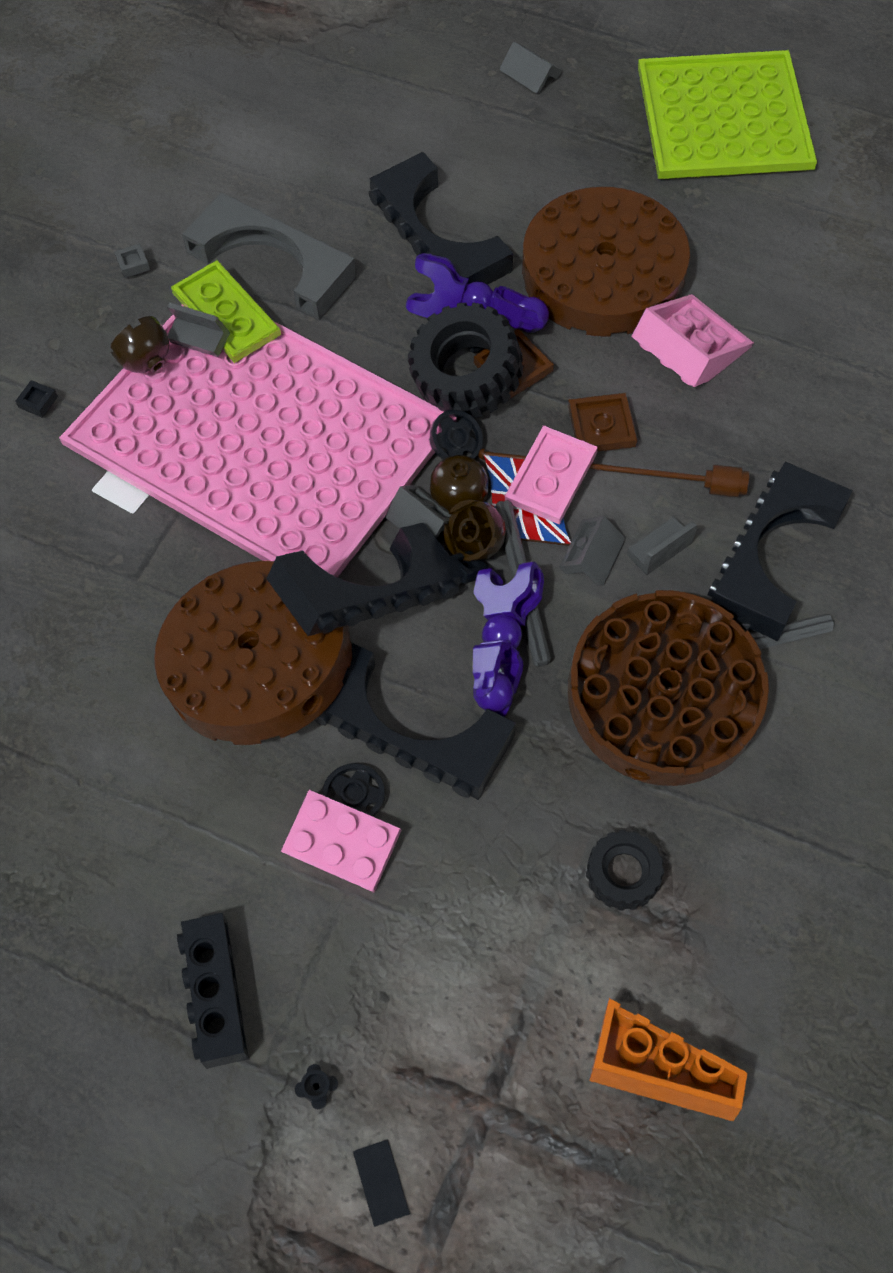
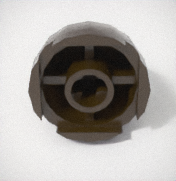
M146 316L138 319L141 324L134 329L130 324L115 337L110 346L114 351L110 353L124 369L134 373L155 372L159 370L165 363L164 359L170 346L167 333L156 317Z
M466 455L450 456L438 463L433 470L430 480L431 497L449 512L451 508L461 501L472 499L486 502L488 499V477L484 467L475 459Z
M472 499L461 501L451 508L449 523L444 525V538L449 551L453 555L462 553L465 556L463 560L475 562L489 559L500 550L505 541L506 525L498 509L487 502ZM470 550L474 554H467L465 552Z

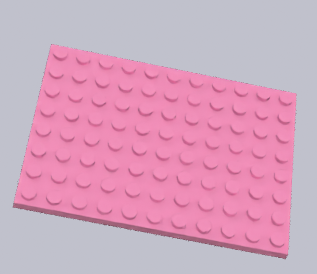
M174 315L163 325L167 336L176 319ZM274 322L280 328L281 335L236 363L223 350L218 358L173 344L169 341L170 346L164 359L165 363L159 370L155 372L134 373L123 368L59 437L62 445L260 560L275 561L277 556L303 550L319 567L338 577L387 515L391 502L400 486L410 485L435 453L429 442L430 428L433 421L444 411ZM450 416L454 422H457V417ZM439 426L437 427L436 434L441 432Z

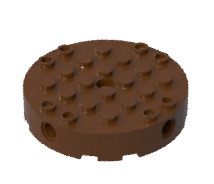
M590 187L575 190L549 202L530 222L523 242L522 274L525 289L529 297H537L545 303L549 311L550 320L566 329L571 330L574 327L587 331L586 335L610 337L611 333L625 331L627 335L632 334L646 308L680 298L689 265L690 247L681 223L666 207L653 198L632 190L616 187Z
M274 561L243 563L206 577L192 587L174 605L158 634L154 660L160 687L181 719L194 731L211 740L231 741L234 745L262 744L261 740L278 735L280 738H284L297 732L319 717L334 701L344 685L342 680L346 670L350 668L352 643L348 625L336 628L326 634L319 633L307 636L266 579Z
M656 590L655 593L639 596L636 593L614 602L609 609L599 616L597 615L590 622L581 635L574 652L568 678V702L572 719L580 736L591 751L609 767L627 777L644 783L662 786L687 785L700 782L720 773L730 766L746 749L762 722L768 702V674L765 672L760 657L762 653L749 631L745 632L733 620L734 616L721 606L686 592ZM661 683L668 684L672 688H668V690H666L665 686H663Z

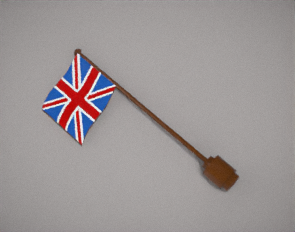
M485 448L479 451L478 456L481 460H485L491 482L492 505L496 508V503L505 501V495L526 456L485 452ZM594 463L589 468L703 481L704 488H709V494L729 497L746 495L749 483V471H742L741 467L714 464L712 470H706L705 476ZM512 505L521 540L565 546L570 545L571 541L566 531L564 517L559 525Z

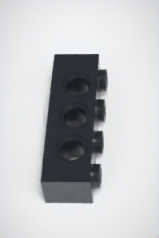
M223 913L182 921V933L177 934V942L180 954L186 955L187 967L182 968V978L185 989H190L192 1002L187 1003V1014L190 1024H195L197 1037L192 1038L195 1060L200 1059V1062L206 1069L248 1060L249 1055L228 922ZM207 949L214 950V956L209 962H198L201 952ZM212 983L219 984V991L214 997H203V991L206 986ZM216 1018L225 1019V1025L220 1032L216 1034L208 1033V1026L212 1020Z

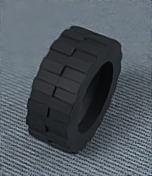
M620 830L617 833H608L605 838L597 841L596 847L593 846L586 871L590 890H593L595 897L599 901H603L610 908L612 906L617 908V910L623 911L624 909L635 910L639 906L643 907L648 904L650 898L653 899L664 875V868H662L664 861L658 853L659 849L650 842L649 838L643 837L635 831L626 832V830ZM626 854L634 857L640 863L642 875L637 883L631 886H621L610 878L608 865L614 857Z

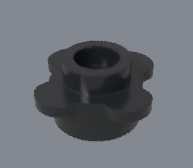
M313 1064L307 1068V1073L303 1076L301 1082L295 1085V1094L299 1098L305 1097L311 1102L314 1109L319 1110L326 1106V1099L329 1094L337 1090L338 1081L334 1076H327L319 1065ZM316 1083L320 1085L318 1090L313 1089V1085Z

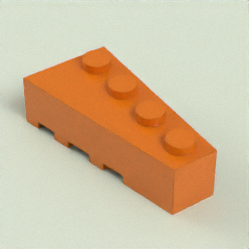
M609 998L589 1081L729 1121L735 1120L742 1109L747 1072L705 1049L699 1050L683 1041V1037L658 1028L650 1023L651 1020L638 1013L634 1015L620 1007V1003Z

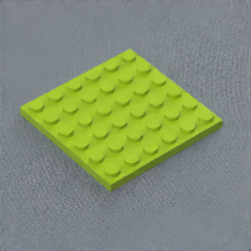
M789 50L639 59L638 71L658 179L815 170L817 160Z

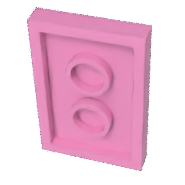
M543 425L509 487L505 500H509L513 506L560 525L597 454L598 447Z
M309 790L281 852L374 893L402 830Z

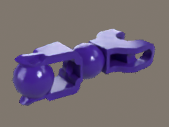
M427 253L416 256L415 269L417 272L431 278L435 291L431 294L414 293L410 295L406 301V309L409 312L428 318L433 313L436 315L441 313L444 307H457V303H467V306H472V303L483 304L484 309L487 306L496 309L498 314L504 315L508 319L511 327L521 329L526 333H535L546 326L549 320V311L545 303L537 297H527L505 286L495 287L494 291H492L490 286L483 282L468 284L469 279L460 276L449 259Z
M534 561L520 564L515 577L505 585H503L501 577L492 568L481 569L477 574L474 587V595L484 606L483 616L488 621L482 630L483 643L473 647V676L475 679L473 696L480 708L485 711L489 709L503 717L506 716L512 704L513 695L517 692L523 671V660L519 656V651L516 650L522 638L520 626H525L526 616L536 608L543 595L544 575L539 565Z

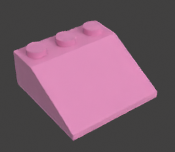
M692 294L646 308L631 336L639 342L641 348L654 354L660 359L662 365L675 371L681 376V380L684 383L693 387L710 381L754 344V342Z

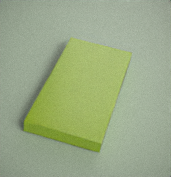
M218 260L171 286L172 293L184 307L218 317L229 330L230 334L222 350L234 363L281 335L280 328Z

